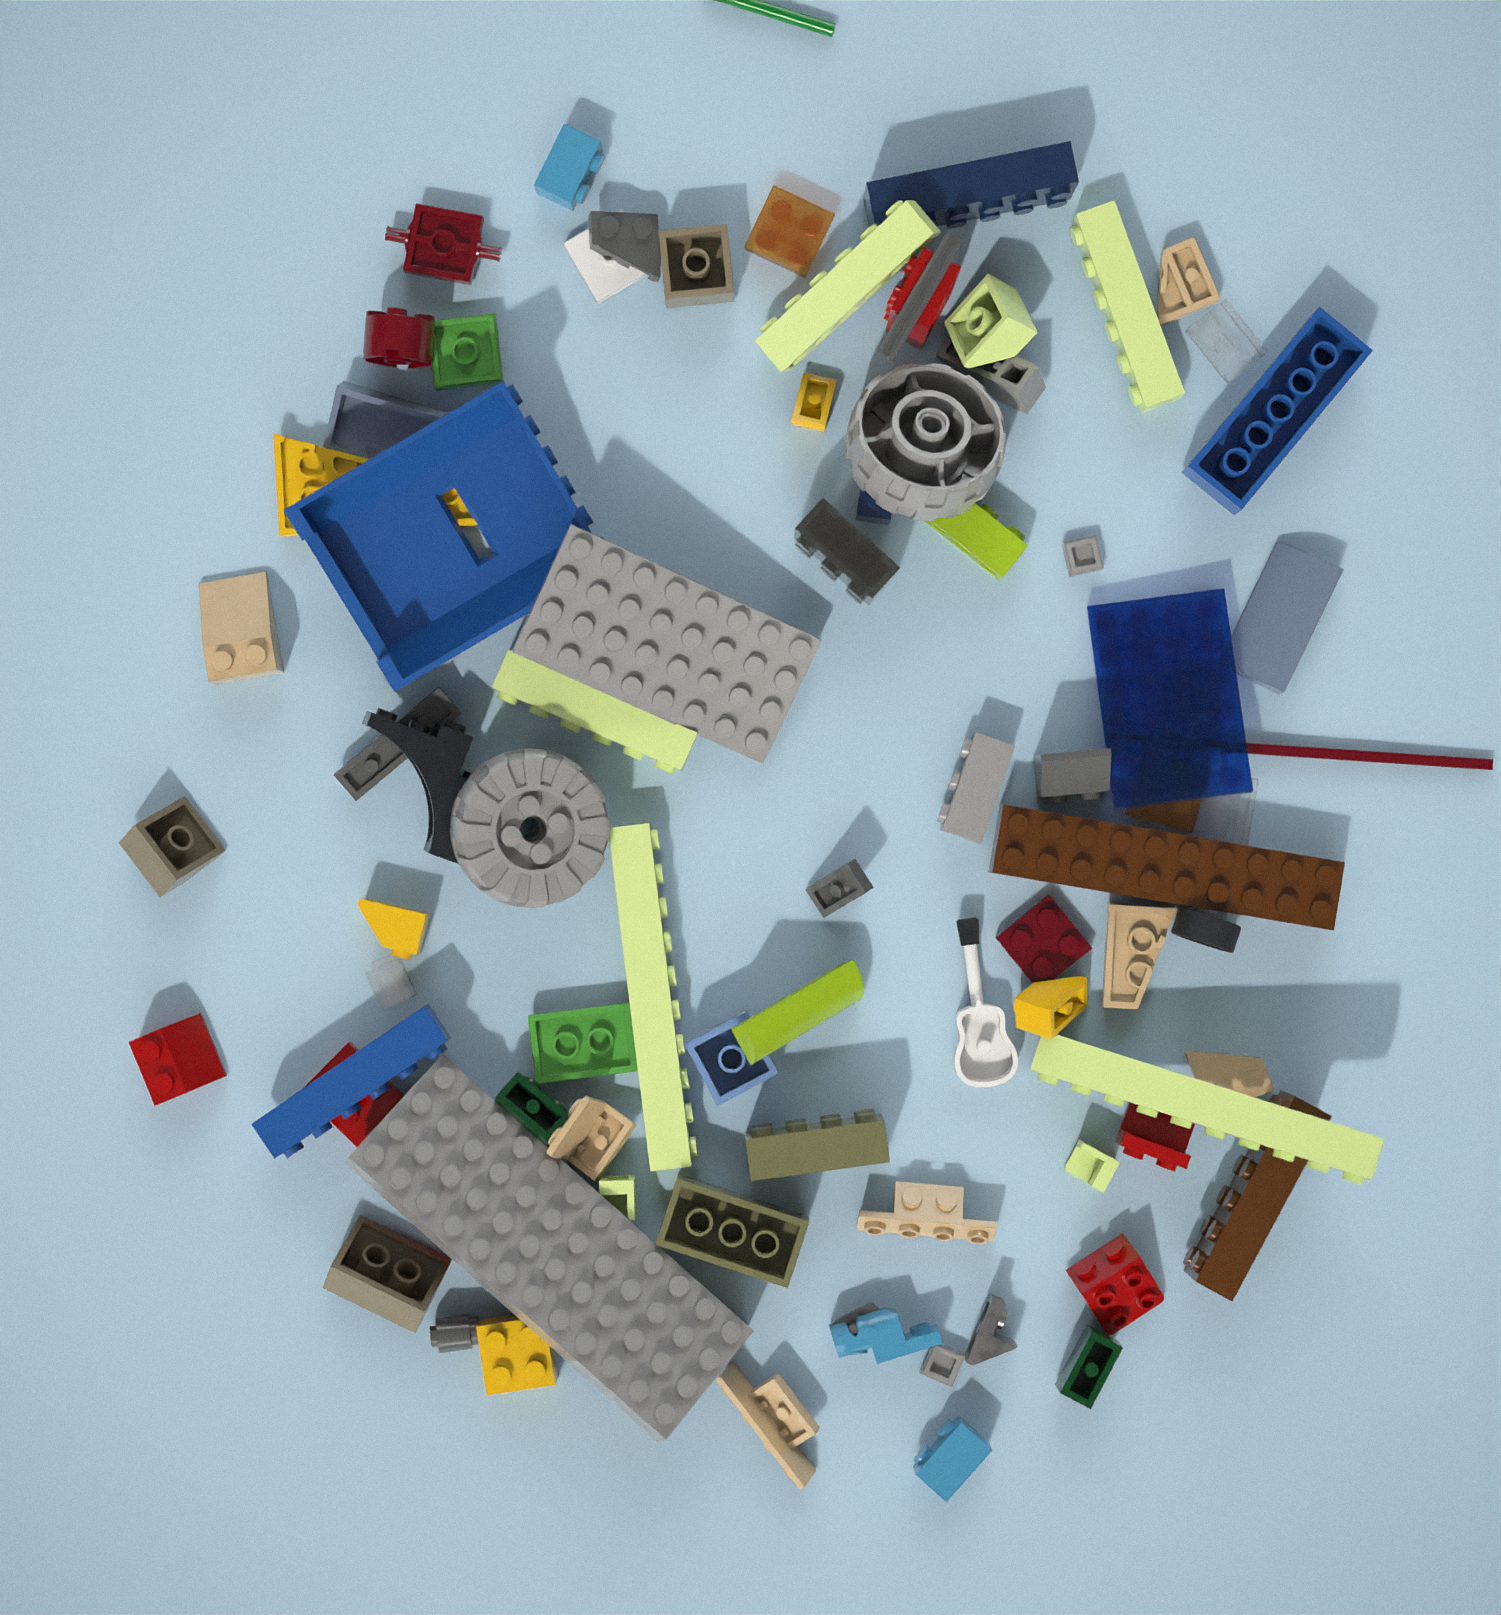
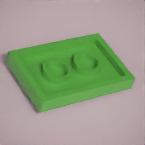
M629 1002L528 1015L537 1084L638 1071Z

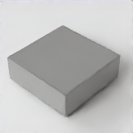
M1096 535L1062 543L1069 577L1104 569Z
M944 1344L931 1347L922 1364L920 1374L952 1387L965 1358V1353Z

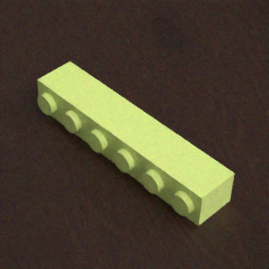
M899 200L886 211L885 214L888 218L879 226L873 224L866 229L860 236L862 242L852 250L849 247L839 254L834 260L837 265L829 273L823 271L809 283L812 288L803 297L801 294H798L785 305L784 308L787 312L779 319L776 317L771 318L760 328L763 334L755 342L781 373L791 371L907 265L913 254H919L924 247L941 233L915 200H906L904 203L902 200Z
M1115 200L1077 213L1072 221L1073 226L1069 228L1074 245H1080L1084 258L1081 259L1082 268L1087 278L1092 277L1096 290L1093 291L1094 301L1098 310L1103 309L1108 322L1104 323L1105 331L1109 341H1115L1119 354L1116 355V360L1121 373H1127L1131 386L1128 387V393L1134 406L1138 405L1141 413L1179 400L1185 394Z
M510 650L507 651L492 685L493 689L499 691L498 699L516 706L518 700L531 705L528 712L546 720L549 714L562 719L560 726L579 733L580 728L593 733L592 740L610 747L612 741L624 746L622 753L641 761L643 755L656 760L654 767L669 774H673L675 769L682 772L698 736L697 732L679 724L670 723Z

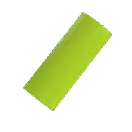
M853 959L842 963L731 1028L750 1065H753L861 1000L864 995V984L859 969Z

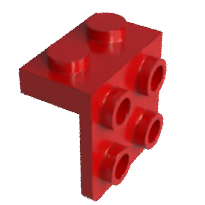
M1129 1102L1115 1140L1120 1146L1124 1147L1123 1153L1143 1160L1144 1154L1157 1159L1155 1163L1157 1166L1174 1172L1177 1166L1187 1169L1191 1156L1186 1153V1149L1195 1123H1192L1191 1128L1188 1129L1170 1123L1172 1116L1158 1112L1157 1118L1136 1112L1138 1105Z
M1123 1233L1065 1270L1108 1335L1115 1334L1161 1304L1164 1300V1295L1149 1270Z

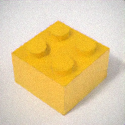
M511 1314L480 1319L476 1329L486 1396L556 1384L559 1376L555 1350L517 1316Z

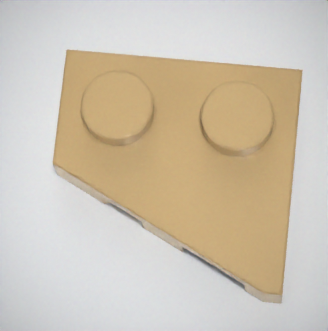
M1191 1050L1184 1052L1195 1079L1254 1098L1274 1091L1264 1062L1260 1057Z

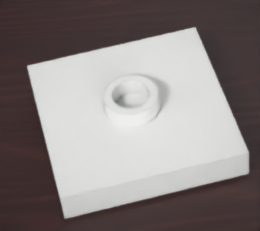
M589 228L563 243L598 304L648 276L632 266L628 269L616 263L612 257L603 256L591 250L589 247Z

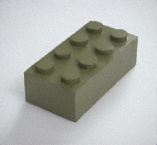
M874 1109L855 1111L853 1118L841 1119L840 1114L820 1116V1122L808 1124L806 1118L785 1121L786 1127L772 1128V1123L756 1124L751 1126V1131L745 1132L751 1181L890 1162L885 1122L882 1115L876 1114Z
M678 1173L655 1245L788 1288L808 1228L809 1216Z

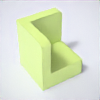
M1079 1139L1064 1169L1104 1193L1120 1162Z
M636 1175L602 1176L599 1180V1194L625 1217H628L630 1221H635L637 1218Z

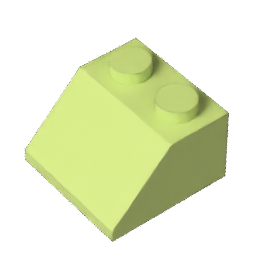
M989 274L982 279L944 322L963 366L968 369L1015 357L1037 334L1035 325L1017 289Z

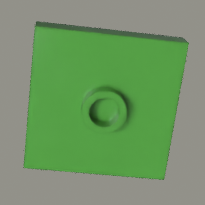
M495 313L434 321L431 361L436 391L499 384L503 381Z

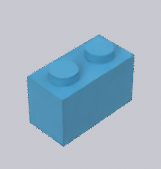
M563 124L534 183L536 193L571 211H574L577 203L583 204L590 189V185L587 182L592 172L596 174L599 172L605 155L602 154L601 141Z
M959 1415L954 1421L948 1419L938 1430L936 1435L939 1438L931 1447L925 1445L914 1458L916 1463L913 1466L915 1475L946 1503L992 1451L990 1443Z

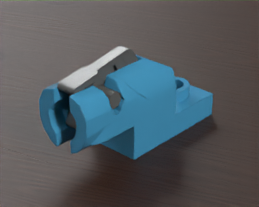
M872 1302L833 1320L832 1324H829L839 1358L848 1355L868 1353L867 1349L872 1348L876 1363L879 1364L943 1344L937 1324L930 1326L929 1322L916 1324L909 1328V1333L904 1334L897 1310L888 1307L879 1309Z

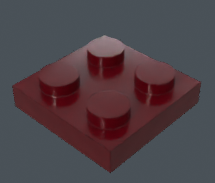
M1050 895L1044 897L995 937L1031 983L1054 980L1092 949Z

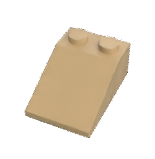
M267 572L199 583L202 644L208 681L214 684H223L284 673Z

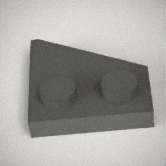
M590 211L588 216L590 249L603 256L612 257L616 263L628 269L632 266L649 275L647 279L658 282L661 277L658 214Z

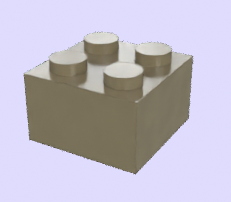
M727 224L658 231L666 308L734 302Z

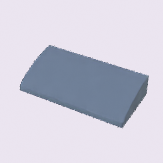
M343 381L336 387L323 447L371 459L448 413Z
M1277 542L1217 665L1277 694L1284 693L1344 569L1314 555Z

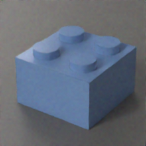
M747 1010L685 1043L717 1106L779 1074L770 1054L750 1065L731 1028L750 1018Z

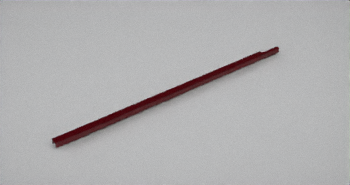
M1108 734L1109 738L1107 739L1140 741L1141 746L1139 747L1493 770V759L1121 734Z

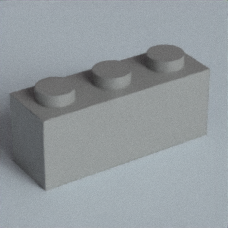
M977 732L973 734L972 739L965 738L959 757L965 758L961 771L954 770L948 789L953 790L949 804L943 802L937 818V822L942 823L940 831L978 844L982 843L1015 745Z

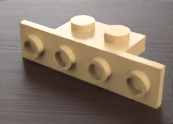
M895 1181L893 1213L859 1210L856 1230L865 1231V1233L870 1235H882L886 1232L897 1233L904 1238H916L921 1235L933 1236L934 1239L939 1241H950L956 1238L967 1239L973 1244H984L988 1241L993 1242L997 1230V1222L963 1219L964 1187Z
M732 1361L716 1379L722 1392L731 1399L741 1412L744 1421L751 1425L762 1440L767 1451L772 1453L780 1463L786 1476L796 1484L799 1490L805 1488L816 1472V1469L798 1445L814 1436L820 1429L819 1425L779 1373L753 1388Z

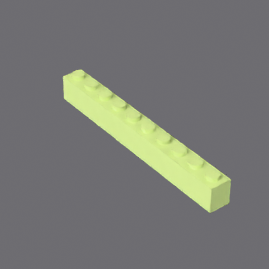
M650 823L613 827L610 834V849L650 1172L692 1167V1158L698 1157L696 1136L689 1137L688 1123H694L692 1103H685L683 1089H689L690 1086L687 1068L681 1069L679 1055L685 1054L683 1034H676L675 1021L681 1020L679 1000H672L671 987L677 986L675 966H668L667 952H673L671 933L670 931L664 932L662 918H668L666 897H659L658 884H664L662 863L655 864L654 850H660L658 830H651Z
M1056 1035L1052 1039L1040 1037L1030 1070L1039 1073L1037 1080L1056 1086L1059 1080L1072 1083L1071 1091L1090 1096L1093 1090L1105 1094L1103 1101L1123 1107L1124 1102L1127 1101L1138 1105L1136 1112L1157 1118L1158 1112L1172 1116L1170 1123L1188 1129L1191 1128L1192 1123L1205 1127L1204 1134L1222 1140L1225 1139L1226 1134L1240 1138L1238 1145L1259 1151L1260 1145L1274 1149L1272 1156L1293 1162L1294 1157L1297 1156L1309 1160L1307 1167L1327 1174L1330 1167L1344 1171L1342 1179L1363 1185L1365 1179L1373 1180L1385 1141L1383 1138L1060 1035Z

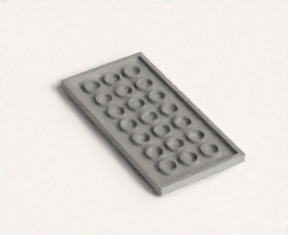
M570 524L512 651L670 723L679 724L693 730L699 736L763 764L822 640Z

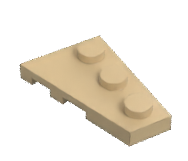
M1107 905L1101 1007L1138 1010L1153 973V967L1160 950L1163 948L1167 932L1178 909Z

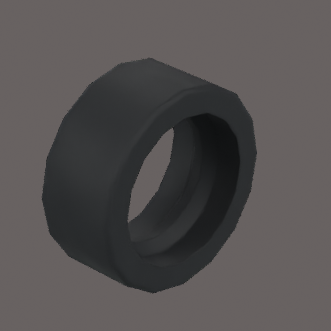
M1184 907L1178 908L1171 929V933L1228 953L1234 952L1241 931V927L1234 923Z

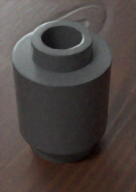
M469 1314L436 1318V1326H430L431 1346H438L439 1353L472 1349V1345L479 1344L476 1329L479 1323L478 1316L469 1317Z

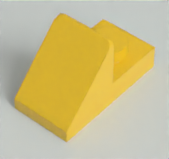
M803 372L791 425L825 433L837 380Z

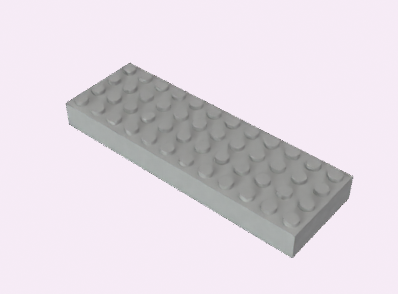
M442 1054L348 1157L345 1164L657 1442L666 1440L754 1331L658 1245H655L656 1243L561 1159L552 1158L548 1155V1147Z

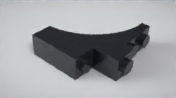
M381 708L377 709L376 714L367 711L362 724L375 729L397 745L412 763L421 780L428 806V833L423 850L429 854L459 864L451 844V815L458 791L461 790L471 774L464 770L463 775L459 776L473 736L465 734L466 726L447 720L445 726L436 723L432 734L429 735L430 727L410 720L409 725L405 726L395 722L398 715Z

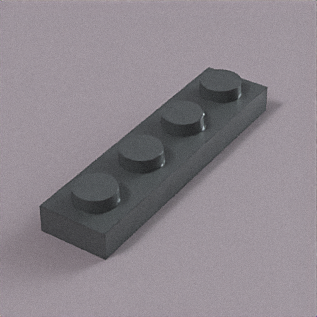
M439 686L397 722L405 726L409 725L410 720L430 727L428 734L431 735L436 723L445 726L447 720L453 721L462 713ZM381 734L336 771L334 776L357 801L408 758L397 745Z

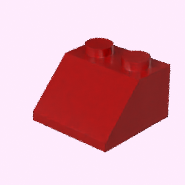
M202 1013L128 1042L154 1106L227 1076Z

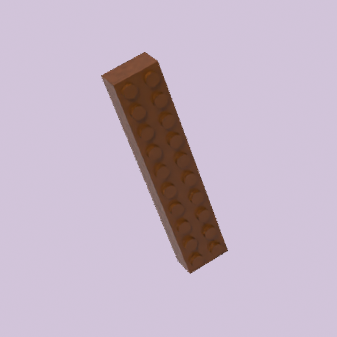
M1003 804L999 805L988 873L1334 930L1345 862Z

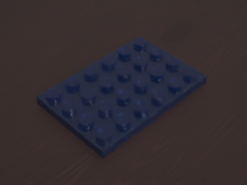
M1225 589L1087 606L1105 749L1111 748L1110 788L1113 810L1252 793L1253 786Z

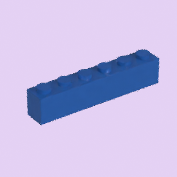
M427 1004L251 1125L274 1159L281 1154L289 1158L304 1148L301 1141L310 1134H313L315 1139L333 1128L330 1123L332 1119L340 1114L344 1119L348 1118L362 1108L359 1104L360 1100L369 1094L374 1100L389 1090L390 1086L387 1082L399 1075L401 1080L419 1069L416 1064L417 1061L426 1055L431 1061L446 1051L448 1048L444 1043L450 1040L451 1036L430 1005Z

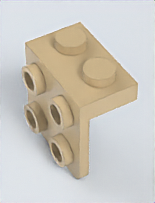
M585 1096L583 1099H578L572 1105L568 1112L570 1117L563 1128H558L550 1137L548 1142L550 1146L547 1154L552 1158L569 1161L591 1179L599 1181L637 1124L606 1101Z

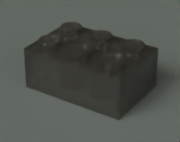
M824 498L817 503L795 528V547L809 559L814 555L821 562L822 566L820 569L831 580L835 582L839 578L847 585L845 592L858 604L864 601L870 605L897 576L900 567Z

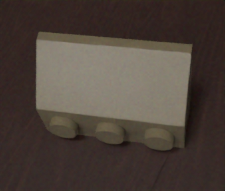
M359 1215L330 1266L323 1288L416 1333L452 1259Z

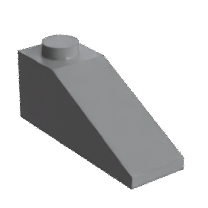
M948 336L936 353V357L946 365L953 367V370L965 376L970 375L986 388L985 392L999 402L1025 414L1029 413L1046 389L1038 365L1018 356L968 369L963 366L950 336Z

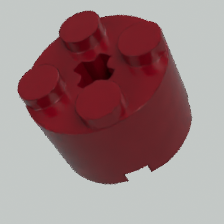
M392 307L386 308V313L367 311L363 359L371 364L397 368V365H408V369L431 367L435 317L428 314H415L414 317L407 316L406 309Z

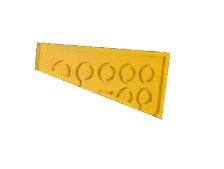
M273 433L279 536H299L283 510L370 459ZM455 488L442 495L460 527L478 525Z

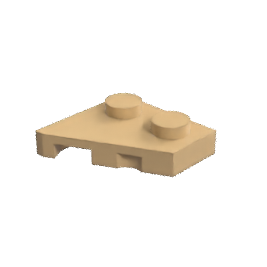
M1195 237L1162 250L1160 254L1157 317L1160 326L1216 304L1221 300Z

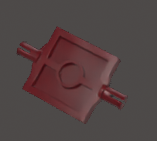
M416 203L413 220L407 230L389 226L386 228L385 241L398 242L405 245L406 257L403 271L407 274L472 286L475 266L480 258L500 262V255L502 254V247L482 244L481 234L484 223L482 215Z

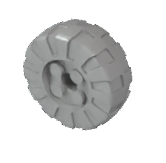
M913 362L893 367L891 372L882 377L878 375L863 390L852 410L847 427L846 459L851 461V475L862 491H866L876 500L875 504L892 514L899 513L909 516L912 520L934 521L936 518H953L970 510L976 501L982 500L1000 472L1005 454L1007 437L1006 433L1003 432L1005 420L996 400H992L985 392L986 388L970 375L965 376L952 370L953 367L931 362L930 364L914 365Z
M535 748L504 752L485 761L470 774L461 790L458 791L451 815L450 837L453 852L469 880L483 893L499 902L527 908L544 907L545 905L562 902L581 891V887L589 879L595 877L605 860L603 855L607 842L610 841L611 822L608 818L606 800L596 781L580 765L561 754ZM531 817L535 823L534 830L531 834L523 836L520 831L521 824L526 818Z

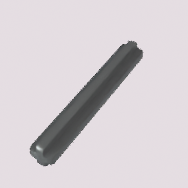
M948 232L942 239L878 349V353L882 357L893 361L898 355L962 246V239L955 234Z

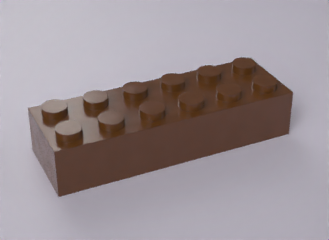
M1280 1090L1278 1095L1273 1094L1268 1101L1330 1121L1332 1117L1304 1100ZM1260 1145L1259 1151L1249 1148L1245 1156L1240 1155L1233 1166L1232 1173L1235 1175L1230 1185H1224L1217 1196L1216 1203L1219 1205L1213 1216L1208 1215L1200 1228L1201 1239L1197 1246H1191L1185 1255L1183 1264L1186 1266L1183 1271L1195 1282L1233 1302L1308 1160L1295 1156L1294 1161L1290 1162L1272 1156L1274 1149Z

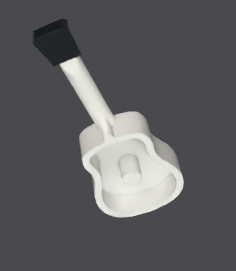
M976 917L958 919L956 925L960 945L964 949L971 1005L960 1009L955 1017L958 1041L954 1050L953 1064L957 1075L964 1083L974 1087L996 1086L1007 1082L1014 1076L1018 1068V1055L1013 1043L1007 1036L1003 1010L995 1004H984L977 944H979V919Z

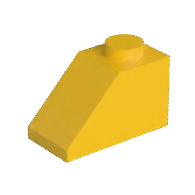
M359 898V909L381 945L392 949L390 955L410 960L412 954H421L430 914L366 898Z
M1076 976L1033 982L1015 998L1013 1009L1016 1017V1028L1052 1039L1088 1007L1087 977Z

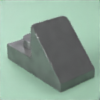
M853 859L805 890L823 918L874 887L857 860Z
M991 1293L989 1294L965 1352L964 1359L967 1364L974 1366L1018 1347L1014 1340L995 1333L996 1328L1002 1329L1008 1314V1310L1004 1309L1006 1303L1003 1298Z

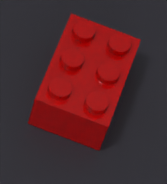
M924 247L919 257L913 254L904 270L905 274L902 278L901 286L896 285L887 302L888 306L883 318L888 321L886 332L890 330L934 255V252ZM953 262L950 264L905 342L922 350L954 290L961 266Z

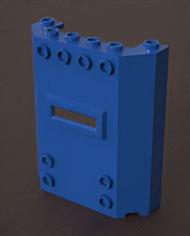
M504 381L283 510L301 540L305 539L377 657L376 663L394 692L530 613L569 525H575L592 533L588 526L594 523L584 505L576 507L571 498V495L576 493L566 475L559 478L553 466L558 461L548 445L542 448L535 436L541 432L531 415L525 418L522 415L518 405L523 403V400L513 384L506 387ZM454 488L472 518L477 522L479 530L493 551L481 559L478 558L442 495Z

